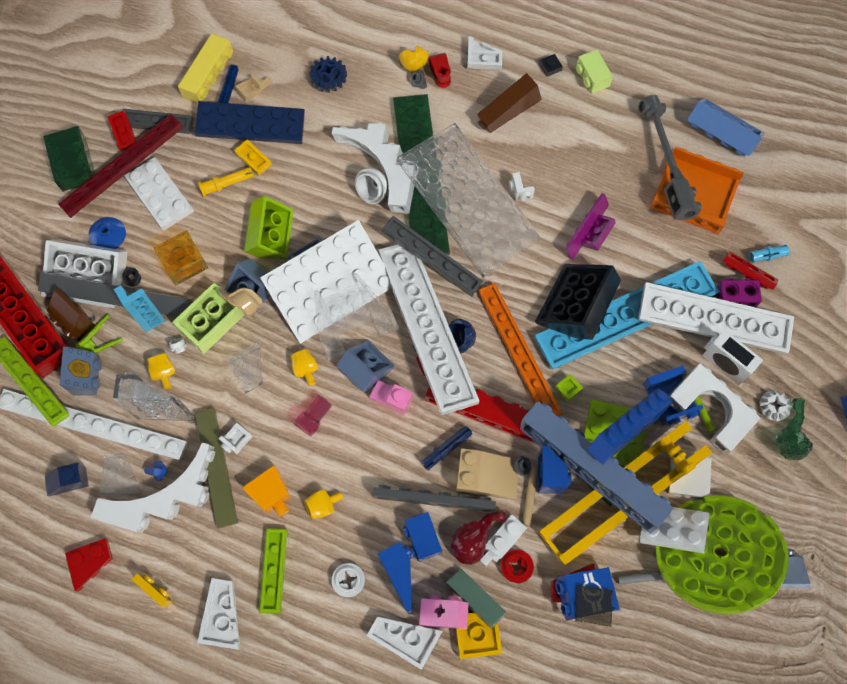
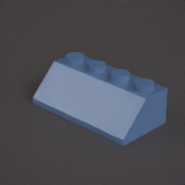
M706 98L698 101L687 119L691 122L690 125L696 129L702 128L706 131V135L711 138H719L721 144L726 147L732 146L736 148V152L744 157L745 155H751L765 135L761 130Z

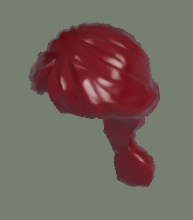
M499 509L495 513L486 514L478 522L465 523L462 527L456 529L455 534L452 536L450 547L454 557L460 563L472 565L482 559L486 548L487 532L493 521L502 522L506 520L504 510Z

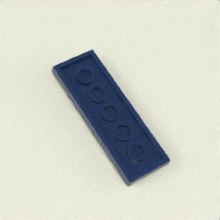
M198 101L195 136L302 144L305 109Z

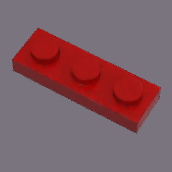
M730 251L723 260L728 268L732 270L737 269L742 272L745 278L759 280L760 286L764 289L774 290L778 284L779 279Z

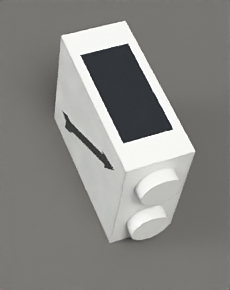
M726 330L721 335L718 333L714 335L704 347L706 352L702 355L738 385L746 380L763 361V359Z

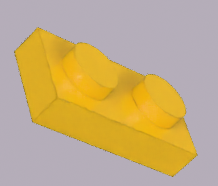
M248 139L234 150L235 154L251 167L258 176L272 166L271 161Z
M136 573L131 579L161 607L168 608L173 602L168 598L170 593L163 587L158 589L153 584L155 580L148 574Z

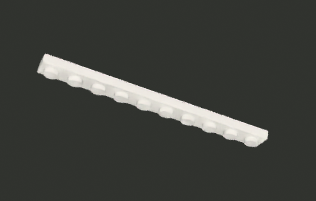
M3 389L0 396V410L49 423L27 395ZM65 406L63 407L70 416L56 425L177 461L182 460L188 444L184 440Z

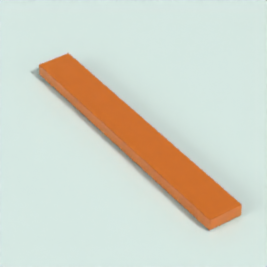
M492 283L478 289V294L535 404L537 401L541 404L545 403L551 407L552 412L556 416H563L496 284Z

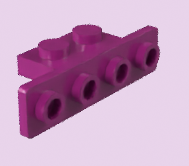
M601 193L599 198L595 200L593 207L585 215L583 222L576 229L571 240L568 241L565 250L570 259L575 258L582 246L598 251L616 224L614 218L603 215L609 206L605 194Z

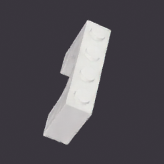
M700 363L668 395L673 400L670 406L679 413L686 410L698 395L705 394L718 399L725 410V421L709 442L724 455L731 452L758 422L760 417L752 407L747 406L738 394L730 391L724 381L717 379L707 366Z

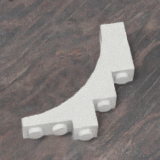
M369 123L367 130L363 128L333 127L332 135L336 143L348 144L359 148L371 155L381 165L388 178V205L391 212L409 214L417 174L414 166L409 164L401 165L403 153L400 145L395 143L387 144L389 131L386 124Z
M201 443L196 457L186 471L172 484L155 494L130 501H112L98 498L91 518L134 532L143 533L149 525L150 514L173 520L179 512V501L202 507L209 498V488L201 485L207 479V468L209 462H212L214 459L215 451L213 450L215 447Z

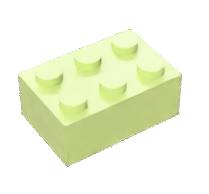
M215 283L172 322L177 330L203 354L245 315L243 311L220 295L219 289L221 288Z

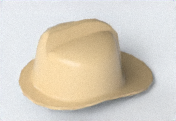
M240 288L233 293H229L219 289V293L224 299L243 311L249 318L255 320L254 313L262 304V299L253 290Z

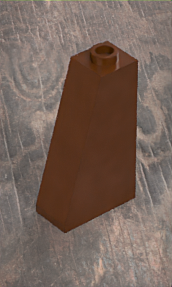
M528 73L523 75L477 114L479 118L478 124L483 130L487 129L492 133L542 99L537 83Z

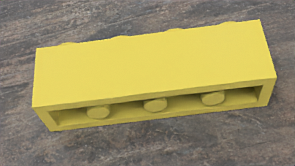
M211 33L178 85L182 97L197 103L207 97L210 87L215 84L217 76L223 71L225 63L233 54L230 40Z

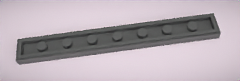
M40 272L38 291L53 294L54 290L58 288L68 297L124 307L114 291L115 288L119 287L118 285ZM123 287L124 290L128 293V295H131L132 293L139 290L134 288ZM144 290L161 314L178 317L192 304L193 300Z

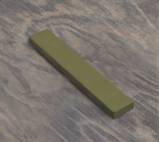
M213 408L197 412L195 417L200 442L215 447L213 450L215 451L214 459L212 462H209L207 468V478L217 528L238 524L224 449L220 446L222 442L219 440L221 434L216 410Z

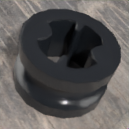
M128 268L122 274L123 280L130 287L137 286L141 282V275L135 268ZM131 274L135 277L133 280L129 278Z

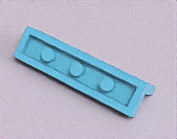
M121 285L114 289L122 305L145 332L165 322L162 314L142 288L131 295H128Z

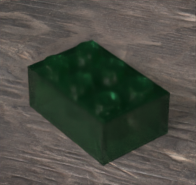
M79 126L43 136L54 181L62 192L80 187L95 175L87 140Z

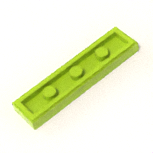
M266 528L259 613L281 614L287 529Z

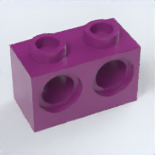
M727 278L721 280L717 285L720 292L717 295V299L755 308L762 302L759 280H752L750 278L733 280Z

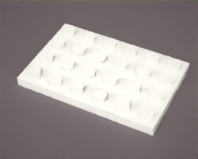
M359 220L260 277L299 343L304 342L391 289L386 266Z

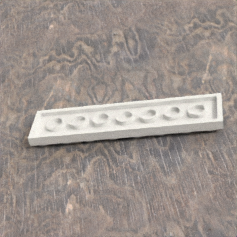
M646 282L643 287L638 320L712 338L716 333L721 335L726 330L744 345L788 354L790 351L794 316Z

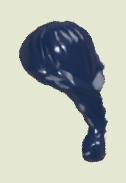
M459 318L453 320L448 325L460 354L465 353L474 345L476 331L470 322Z

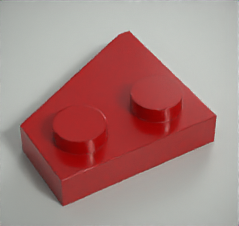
M104 538L65 553L74 591H80L90 578H94L100 569L113 559L108 539Z

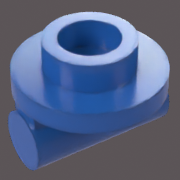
M155 461L153 467H146L144 472L147 475H153L156 481H161L166 475L167 469L162 461Z

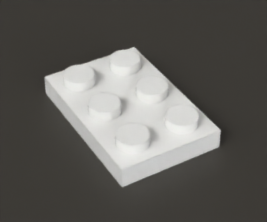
M673 507L674 509L657 530L651 534L644 528L641 530L640 543L704 554L709 513Z

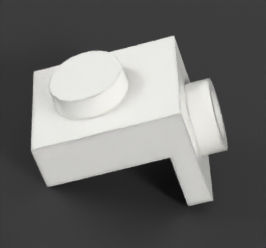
M520 172L512 173L509 189L513 191L515 201H527L533 198L534 186L523 188Z
M236 423L225 437H219V440L222 442L220 446L228 453L233 451L237 455L253 436Z

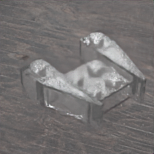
M357 272L352 274L356 284L323 299L318 289L314 291L319 343L328 361L346 352L339 338V334L371 320L379 337L399 329L392 311L370 289Z

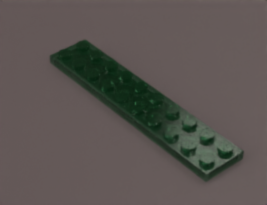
M428 94L394 97L393 104L398 143L403 153L401 165L409 164L414 166L417 174L410 212L408 214L409 227L445 254L450 255Z

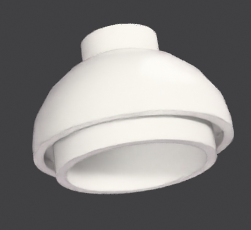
M365 168L356 175L355 188L363 201L369 204H377L387 195L388 179L377 169Z

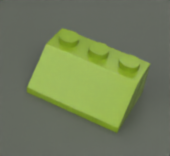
M266 196L252 201L244 252L258 258L286 260L288 258L294 209Z

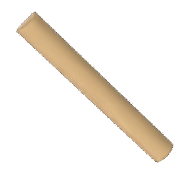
M531 465L522 522L523 525L528 527L531 524L539 468L535 465Z

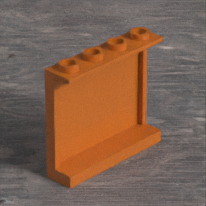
M675 147L673 156L676 165L689 181L690 187L696 188L695 201L700 202L702 205L701 211L695 218L682 221L719 234L725 226L727 213L744 172L739 171L737 168L723 165L718 161L707 159L702 155L691 153L686 149ZM667 164L650 208L672 216L664 192L665 187L671 181L670 168Z

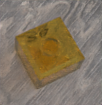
M188 230L153 247L175 286L208 269Z

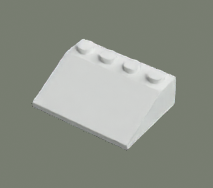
M59 239L46 240L43 272L120 286L123 281L122 274L126 270L128 251ZM41 292V296L52 298L53 294ZM66 296L70 301L115 308V305Z

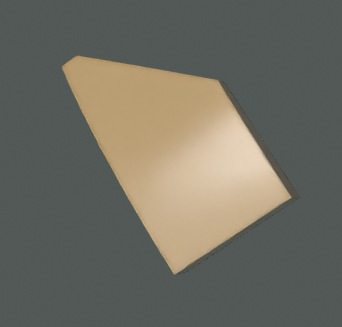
M252 74L251 79L236 85L235 91L246 102L262 92L272 82V79L270 77L266 79L257 78L256 75Z

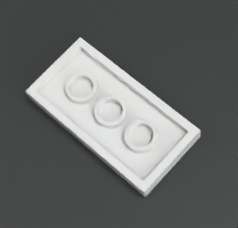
M155 157L124 175L163 231L194 212Z

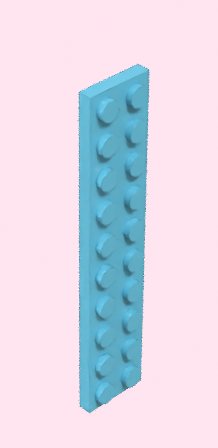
M701 261L652 282V284L708 297H714L720 293ZM643 287L611 301L593 340L576 339L551 329L536 334L534 338L551 370L653 325L652 323L638 320Z

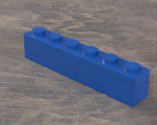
M657 388L603 430L587 451L603 465L659 419L673 400L665 392Z

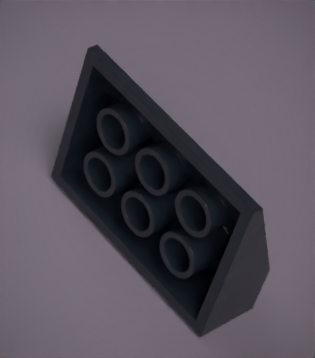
M564 264L535 323L576 339L593 340L621 282V278L614 266Z

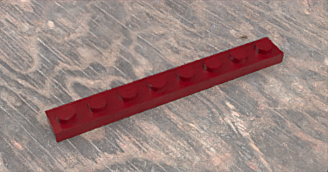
M170 114L58 203V205L72 218L183 129V126Z

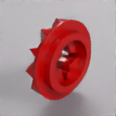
M511 550L502 558L501 571L507 580L520 584L532 576L534 563L531 556L525 551ZM520 558V566L523 567L525 571L518 570L514 575V567L511 566V564L516 563L517 561H519Z

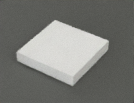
M686 455L685 459H688L691 455ZM671 457L669 461V472H671L673 469L677 467V465L674 463ZM705 458L696 465L694 470L668 487V494L697 498L709 496L712 458Z

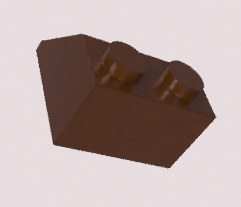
M58 288L54 290L47 312L52 316L50 320L57 327L62 325L64 327L62 332L70 339L74 337L80 341L96 325Z

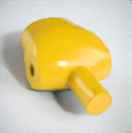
M303 349L292 354L290 358L296 378L305 376L309 386L315 385L316 382L312 373L318 370L319 367L309 349Z
M167 353L148 358V371L151 380H161L164 390L171 389L168 377L176 372Z
M323 489L305 499L304 505L310 519L323 518L334 513L333 503L342 500L343 495L341 492L329 496L326 490Z

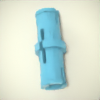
M785 244L777 247L767 246L761 250L750 251L749 260L751 263L762 260L772 261L774 258L789 256V247Z

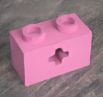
M430 595L429 599H421L419 625L467 629L469 603L461 601V597L448 596V600H442V596Z

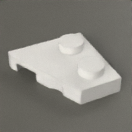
M469 36L467 68L502 69V50L493 48L484 42L480 44L474 41L473 37Z

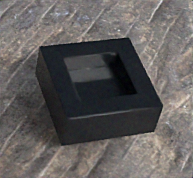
M555 54L539 61V65L546 77L562 71L563 66Z

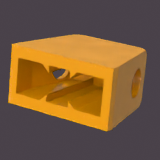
M275 465L242 487L267 514L275 510L279 517H283L290 511L284 503L290 498V494Z

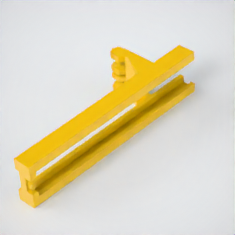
M685 421L625 466L624 469L627 468L635 473L665 450L677 467L651 486L653 492L658 495L675 481L694 470L697 464L712 454V451L705 445L688 459H685V452L681 453V447L673 444L693 429ZM593 490L538 532L563 566L567 565L629 517L619 510L563 554L559 552L552 543L550 536L603 496L596 490Z

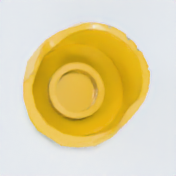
M416 46L413 52L408 49L402 51L399 54V58L403 67L410 72L421 69L428 61L429 50L425 51L420 46Z

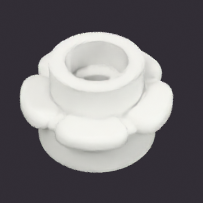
M183 337L174 339L169 342V351H174L175 354L181 353L186 350L185 347L188 343L184 341Z

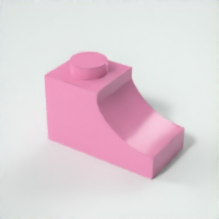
M378 380L369 398L405 415L413 400V392L396 384L390 385Z

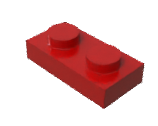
M123 110L107 116L119 150L124 151L137 140L127 113Z

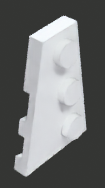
M211 579L197 643L240 650L234 582Z
M377 617L367 636L422 670L443 631Z

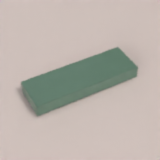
M462 569L446 582V585L458 597H461L463 602L469 603L468 607L491 629L506 615V611Z

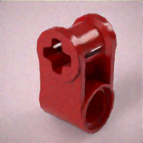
M446 53L429 56L430 69L433 72L437 86L441 88L448 87L451 83V69Z

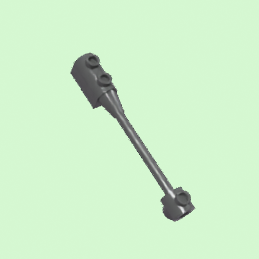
M649 95L639 102L638 111L640 114H645L648 120L654 121L670 168L671 181L665 187L664 192L673 219H693L702 209L701 203L696 202L694 198L696 196V188L690 187L689 181L676 165L660 119L666 111V104L661 103L657 95Z

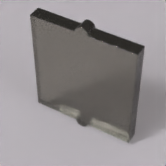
M577 585L576 601L574 602V605H576L575 622L612 627V611L614 610L612 606L613 590Z

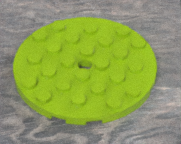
M724 495L704 496L703 499L689 500L677 507L709 513L704 554L656 546V558L660 573L666 584L678 597L698 609L710 613L728 615L754 610L767 603L776 595L787 574L789 554L786 540H784L779 530L780 528L769 515L766 516L757 509V506L748 501ZM723 549L727 554L720 558L715 551Z

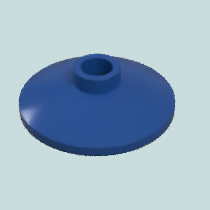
M112 217L96 221L89 231V240L92 245L112 249L118 248L126 237V229L123 223Z

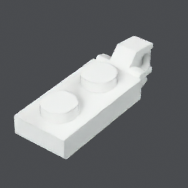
M511 515L487 542L486 554L479 562L485 567L492 559L497 563L525 532L527 527Z

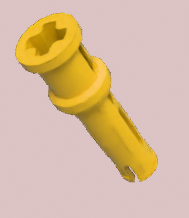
M251 167L220 178L214 176L211 180L199 181L198 184L203 197H206L209 193L221 192L224 187L254 178L253 173L245 175L252 172Z

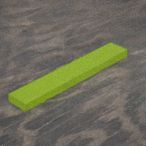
M5 336L0 339V363L49 424L54 427L70 415L10 341Z

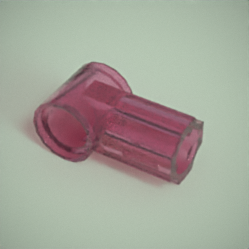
M318 395L308 409L300 413L294 425L307 435L312 436L319 428L320 421L332 407V404L324 397Z

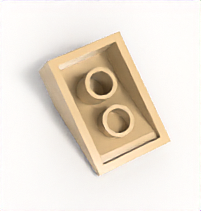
M461 448L456 493L516 500L518 474L512 468L515 459L484 451Z

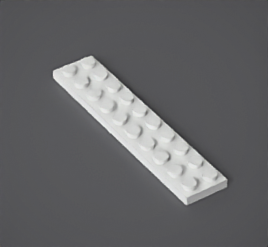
M400 244L379 249L378 254L386 266L391 288L440 414L445 415L479 404V398L422 260Z

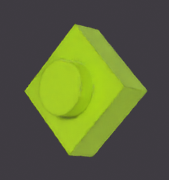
M571 374L555 386L556 390L567 402L583 390V387Z

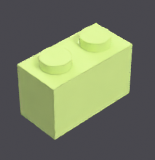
M598 50L578 57L576 71L578 74H581L584 85L590 90L591 94L610 87L613 75Z

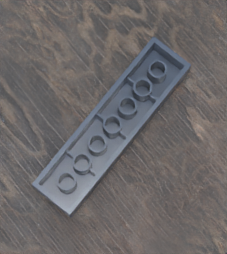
M537 401L522 419L520 430L541 447L547 445L572 472L651 534L657 530L674 509L670 505L671 502L664 496L655 494L653 488L646 482L641 483L635 478L636 475L631 470L622 468L615 457L610 458L602 465L587 451L593 442H589L583 432L579 429L574 430L568 425L569 422L564 417L556 416L550 406Z

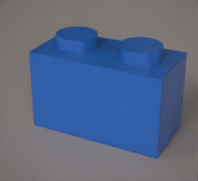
M429 512L405 520L406 526L403 527L406 538H411L413 545L409 547L413 558L417 557L420 562L442 554Z

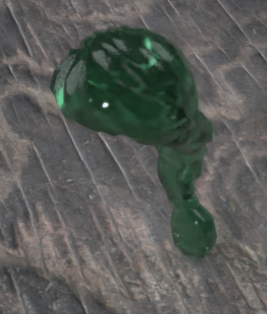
M794 398L791 405L796 414L789 421L785 429L777 433L774 439L778 453L788 460L799 461L813 451V443L802 432L801 425L805 418V400L802 398Z

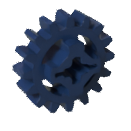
M327 56L326 60L321 57L320 62L314 61L315 66L310 67L311 83L314 84L316 89L320 87L321 92L324 89H327L328 93H330V89L337 91L336 87L342 88V83H346V66L342 65L341 60L337 62L336 57L330 60L329 56Z

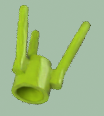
M107 314L75 346L77 349L96 354L123 341V339L119 338L94 348L96 343L91 338L110 317Z

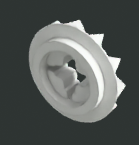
M777 390L768 391L762 395L759 402L762 414L770 420L781 421L790 415L792 406L790 405V398H787L785 393L778 392ZM775 399L777 401V404L781 405V407L777 408V411L775 409V406L771 404L775 402Z
M352 563L340 565L332 575V586L335 592L343 597H354L361 592L365 585L363 571ZM345 572H347V574L350 577H357V579H354V581L351 582L352 589H350V587L346 583L340 584V582H343V580L346 579Z

